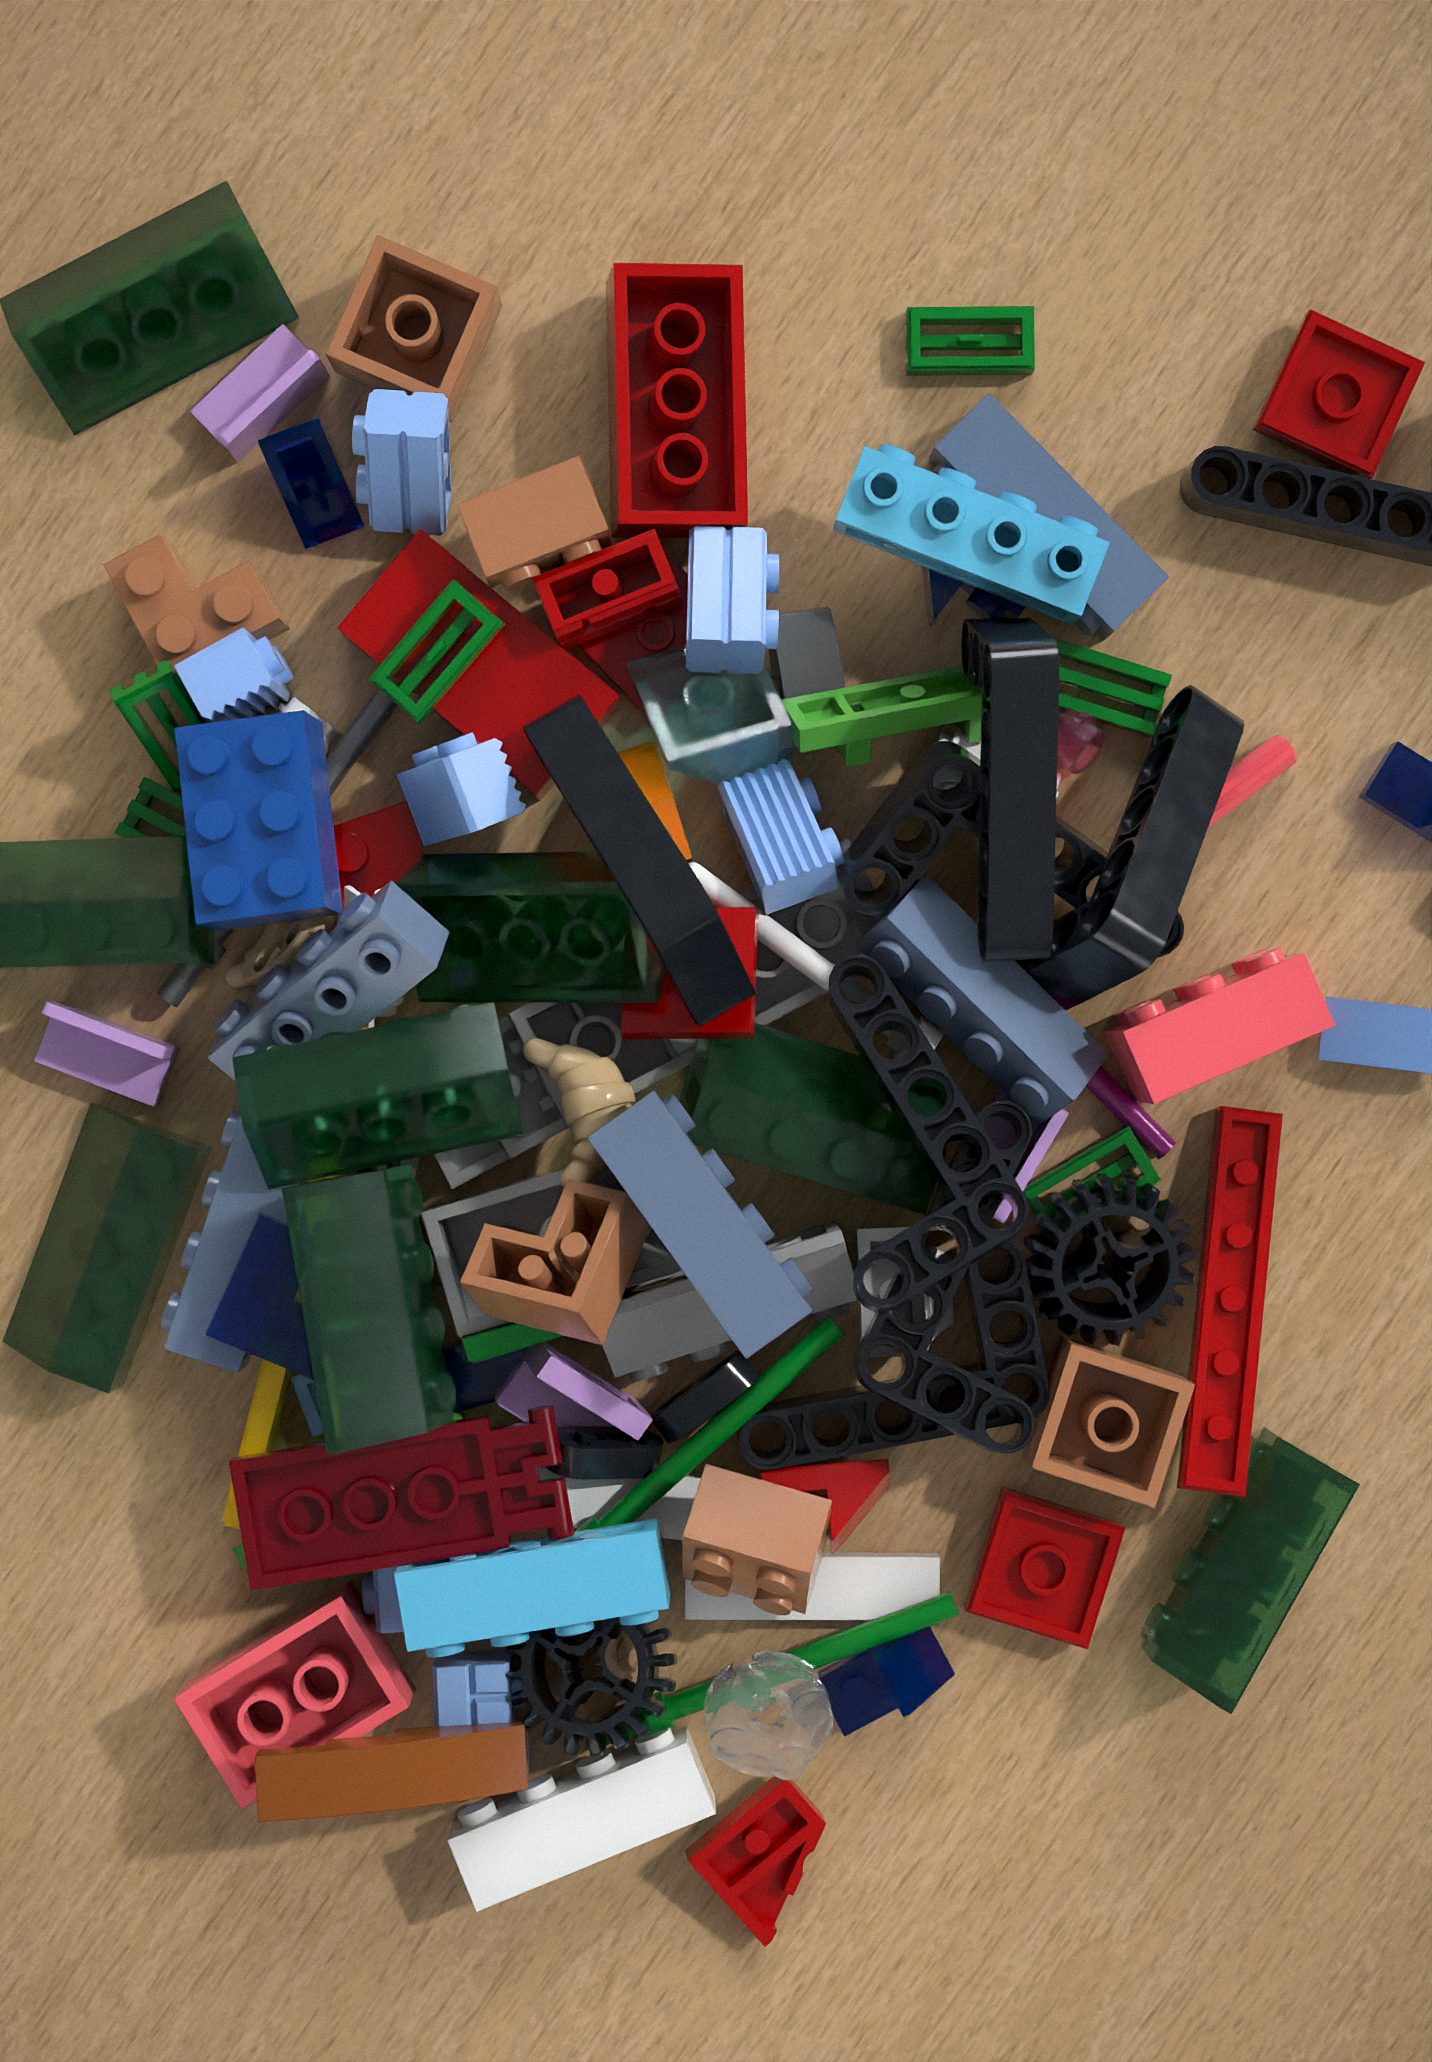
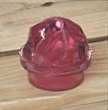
M1070 708L1059 712L1057 770L1066 768L1073 774H1079L1093 763L1102 750L1106 735L1096 727V718L1090 713H1081Z

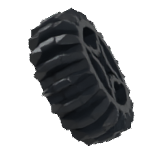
M1098 1173L1094 1180V1190L1089 1191L1080 1179H1073L1071 1190L1075 1197L1066 1201L1059 1193H1051L1049 1199L1057 1211L1051 1217L1044 1212L1034 1213L1033 1221L1043 1230V1233L1024 1236L1023 1244L1029 1251L1036 1254L1025 1259L1028 1276L1034 1277L1030 1282L1033 1300H1042L1039 1312L1047 1321L1058 1318L1057 1327L1066 1336H1071L1080 1329V1336L1084 1342L1094 1345L1101 1333L1104 1332L1106 1339L1111 1345L1119 1346L1123 1337V1329L1128 1328L1136 1339L1144 1340L1145 1328L1143 1322L1151 1318L1155 1324L1166 1326L1167 1318L1160 1309L1166 1303L1175 1307L1183 1306L1184 1299L1174 1289L1175 1285L1194 1283L1193 1274L1187 1268L1181 1266V1264L1197 1258L1195 1249L1189 1243L1182 1242L1191 1234L1190 1226L1183 1219H1175L1179 1211L1178 1206L1170 1198L1159 1201L1160 1191L1151 1183H1146L1138 1189L1137 1181L1131 1175L1123 1174L1114 1188L1111 1179L1105 1173ZM1108 1215L1133 1216L1148 1223L1149 1227L1137 1233L1132 1228L1122 1232H1112L1106 1226L1102 1217ZM1082 1228L1083 1238L1081 1245L1075 1252L1064 1257L1065 1264H1062L1069 1242ZM1101 1238L1118 1254L1112 1255L1116 1260L1111 1265L1115 1280L1100 1265L1105 1264L1101 1257L1106 1253ZM1152 1263L1146 1277L1135 1289L1134 1282L1137 1273L1141 1268ZM1078 1287H1082L1084 1291L1102 1287L1107 1288L1112 1294L1114 1301L1105 1303L1086 1302L1073 1297L1067 1292Z
M619 1617L606 1619L602 1628L595 1629L590 1638L584 1643L577 1642L572 1638L557 1636L555 1628L529 1632L530 1639L526 1643L522 1642L506 1646L507 1653L512 1656L522 1657L521 1667H510V1671L505 1674L511 1681L522 1678L524 1690L514 1692L511 1695L510 1702L515 1706L530 1701L533 1708L522 1720L526 1728H532L543 1720L547 1721L541 1737V1741L544 1744H554L565 1731L564 1751L567 1754H577L583 1745L585 1737L587 1748L593 1757L605 1753L606 1736H608L612 1746L617 1751L626 1749L630 1745L626 1726L639 1737H644L651 1732L649 1722L641 1713L643 1710L657 1717L663 1716L667 1711L665 1704L653 1696L654 1691L671 1692L675 1690L676 1682L671 1678L659 1676V1667L677 1664V1655L675 1653L659 1655L656 1644L665 1642L672 1637L670 1629L661 1628L650 1632L647 1626L651 1622L638 1625H621ZM623 1630L630 1637L637 1654L638 1676L636 1683L632 1681L633 1676L622 1669L618 1661V1650L624 1639L621 1636ZM547 1651L549 1652L548 1657L560 1666L563 1674V1683L557 1694L560 1698L559 1702L553 1697L546 1680L545 1656ZM597 1653L601 1661L595 1665H603L601 1675L606 1678L596 1677L585 1680L580 1672L587 1668H579L580 1658L575 1655L587 1656ZM597 1690L605 1692L609 1696L617 1695L627 1701L616 1714L604 1721H589L574 1716L580 1704L587 1703L592 1694Z

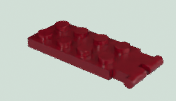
M553 1405L528 1409L529 1421L497 1427H492L490 1415L233 1457L229 1461L250 1591L509 1548L511 1545L510 1534L547 1528L550 1540L563 1539L575 1535L565 1477L540 1480L538 1468L562 1463Z

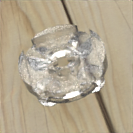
M765 1651L752 1654V1662L741 1664L734 1670L733 1663L730 1664L714 1678L707 1691L704 1703L705 1726L712 1754L717 1760L748 1775L759 1777L776 1776L782 1780L796 1779L805 1773L808 1763L822 1752L832 1733L834 1719L829 1693L821 1683L820 1675L805 1660L784 1652ZM769 1705L779 1706L781 1719L775 1723L762 1724L759 1723L757 1717L753 1716L755 1711L766 1712Z

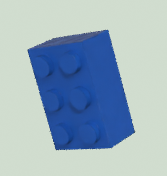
M301 710L175 727L196 924L219 931L342 915L343 906L322 722L306 711Z

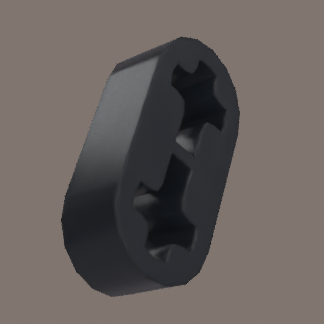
M738 1350L664 1402L651 1414L652 1423L668 1443H672L739 1397L759 1379L760 1373L750 1360L746 1359L741 1351Z
M616 1426L559 1427L557 1432L562 1463L547 1466L546 1469L562 1477L572 1479L645 1478L659 1466L664 1441L659 1435L645 1430L640 1439L637 1440Z

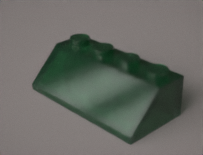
M227 180L0 298V304L12 337L74 436L269 335L282 324L286 326L299 319L294 306Z
M186 836L0 842V970L215 964L214 930L197 925L195 922Z
M596 851L425 854L395 883L449 931L437 968L415 985L419 1002L657 1003L662 997L665 968L643 926Z
M494 1002L481 1005L463 1004L450 1009L448 1012L415 1019L397 1018L386 1022L382 1026L349 1033L331 1032L316 1040L283 1047L265 1046L253 1053L232 1057L241 1125L268 1190L524 1135Z
M756 1022L754 1024V1038L698 1040L679 1102L696 1124L695 1128L686 1133L693 1144L708 1149L713 1148L715 1151L926 1215L937 1179L860 1055ZM931 1085L914 1087L908 1094L910 1107L918 1114L931 1116L944 1108V1099L941 1092ZM946 1146L943 1148V1158L946 1154Z
M90 1103L2 1342L48 1372L109 1394L123 1385L212 1146L101 1105Z
M404 1164L341 1174L282 1188L327 1455L428 1433L453 1421L452 1410L456 1402V1391L451 1376L445 1370L441 1347L445 1337V1327L440 1311L434 1306L430 1282L434 1272V1262L430 1248L423 1241L419 1218L422 1212L423 1198L418 1182L412 1177L411 1165Z
M1266 1427L1263 1428L1258 1439L1251 1436L1245 1497L1217 1494L1214 1497L1203 1520V1525L1208 1527L1196 1550L1189 1547L1182 1554L1172 1575V1581L1177 1583L1165 1605L1157 1603L1152 1608L1143 1624L1141 1636L1145 1638V1641L1141 1647L1150 1660L1222 1710L1232 1714L1360 1484L1330 1463Z

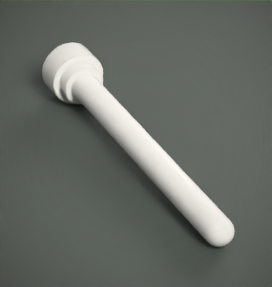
M695 862L688 863L715 908L756 907L700 864ZM756 907L759 914L758 941L828 992L829 975L835 965ZM851 977L846 978L839 986L840 994L845 1000L853 1004L865 1003L874 996L873 993ZM925 1016L919 1019L915 1018L933 1049H935L944 1033ZM896 1030L882 1032L889 1037L886 1044L895 1050L893 1054L895 1059H899L909 1052L910 1044L903 1033Z

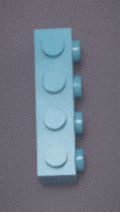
M880 444L878 450H874L864 446L835 519L834 532L1073 625L1082 616L1110 542L1096 537L1098 528L1086 521L1071 516H1062L1060 522L1037 514L1035 513L1038 507L1037 504L1014 493L1001 492L1000 497L997 498L976 490V480L959 471L940 468L939 473L936 474L915 466V456L898 447Z
M658 1518L574 1532L575 1535L563 1539L550 1540L549 1536L511 1542L509 1548L398 1566L394 1572L407 1652L425 1649L427 1657H444L465 1650L464 1642L490 1638L491 1646L504 1647L529 1640V1632L555 1628L557 1636H571L594 1629L593 1621L619 1617L621 1625H638L658 1619V1610L669 1609L671 1598Z

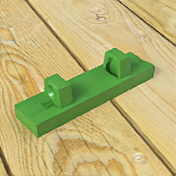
M962 665L780 700L781 723L791 735L800 753L835 746L837 753H840L844 758L847 767L871 762V744L874 738L950 723L956 724L957 729H960L966 736L968 743L981 741V695L965 677Z

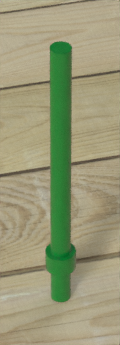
M828 1315L761 1374L752 1386L726 1405L600 1518L593 1515L575 1532L635 1522L845 1336L843 1330Z
M947 1592L673 1694L666 1695L665 1692H656L653 1696L662 1701L667 1707L665 1714L657 1717L650 1715L644 1710L641 1713L649 1722L651 1728L650 1735L669 1727L672 1729L676 1727L675 1720L958 1617L959 1612L951 1592ZM626 1726L629 1737L636 1735ZM606 1736V1745H609L611 1742L608 1736Z

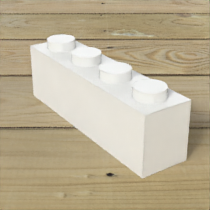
M687 1726L674 1732L669 1727L651 1735L638 1737L635 1740V1748L615 1756L612 1755L610 1750H605V1753L600 1756L593 1757L590 1755L576 1764V1772L554 1780L551 1774L533 1778L528 1781L527 1790L517 1791V1796L498 1804H494L492 1798H486L460 1810L457 1813L459 1820L452 1823L447 1841L476 1912L715 1815V1795Z

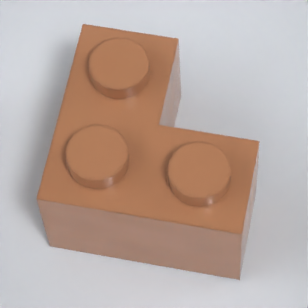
M580 455L457 503L491 588L502 583L505 591L524 587L534 582L533 577L541 574L540 568L550 565L553 570L612 546L609 528Z
M159 534L103 564L156 665L168 659L176 673L174 665L243 627L257 640L264 636L270 640L290 629L261 573L249 561L196 588L175 547Z
M568 1179L544 1237L485 1223L462 1275L460 1284L486 1316L603 1345L650 1227L627 1192Z

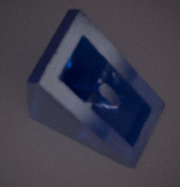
M319 417L258 440L262 454L305 549L365 527L331 436Z

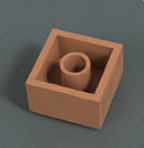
M377 235L327 349L326 356L335 373L372 389L405 391L408 396H411L414 392L443 393L448 398L449 422L452 423L502 309L498 288L493 284Z
M1061 1336L1048 1375L1050 1387L1049 1401L1045 1410L1034 1419L1035 1428L1033 1436L1025 1446L1023 1458L1033 1469L1155 1508L1195 1384L1181 1374Z
M705 1464L683 1533L682 1578L691 1580V1585L695 1589L708 1595L726 1597L729 1592L752 1598L754 1599L753 1603L755 1606L772 1614L789 1615L791 1610L806 1614L826 1546L832 1500Z

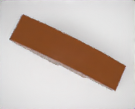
M523 1722L400 1728L396 1729L394 1734L390 1736L328 1739L325 1746L259 1749L255 1755L258 1823L394 1811L527 1790L528 1768L525 1724Z

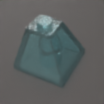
M686 646L627 663L629 676L670 770L720 784L722 781L730 782L734 776L742 777L746 772L754 773L758 768L766 769L771 763L778 764L782 759L789 760L792 765V724L765 664L763 671H760L758 674L729 673L727 670H722L720 673L690 672L686 669Z

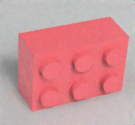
M1281 947L1269 951L1264 949L1231 963L1235 974L1223 979L1221 973L1212 976L1206 974L1175 987L1173 991L1177 1000L1163 1005L1161 999L1152 1002L1149 999L1116 1013L1115 1017L1119 1025L1103 1032L1132 1098L1138 1102L1159 1103L1335 1026L1305 954L1284 955Z
M351 1581L187 1680L174 1697V1700L240 1808L244 1809L257 1801L255 1755L259 1749L325 1746L328 1739L361 1737L407 1709L415 1694L416 1687L383 1633L376 1632V1622L372 1615L364 1614L363 1601Z

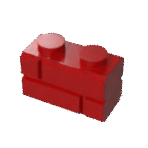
M655 528L533 577L556 638L565 650L649 616V610L654 609L658 613L683 603Z

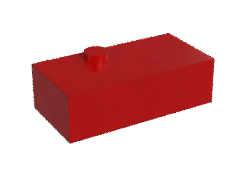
M613 263L606 281L611 538H632L654 528L658 538H689V529H692L694 526L724 527L726 530H731L733 527H747L748 484L743 265Z
M419 529L337 629L347 640L380 666L452 580L458 581L473 597L482 602L491 613L500 618L505 623V626L432 711L462 736L473 732L477 744L494 738L503 742L500 751L507 754L504 763L512 767L509 775L517 779L518 783L541 801L555 783L536 754L522 726L580 694L602 728L620 707V695L422 529ZM456 601L393 675V678L400 684L465 609L458 601ZM477 618L412 693L418 699L423 696L482 627L483 623Z

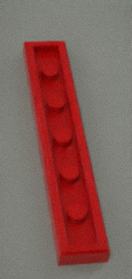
M1219 1106L1215 1109L1188 1379L1195 1384L1183 1421L1177 1480L1178 1489L1245 1497L1283 1118V1114L1227 1106Z

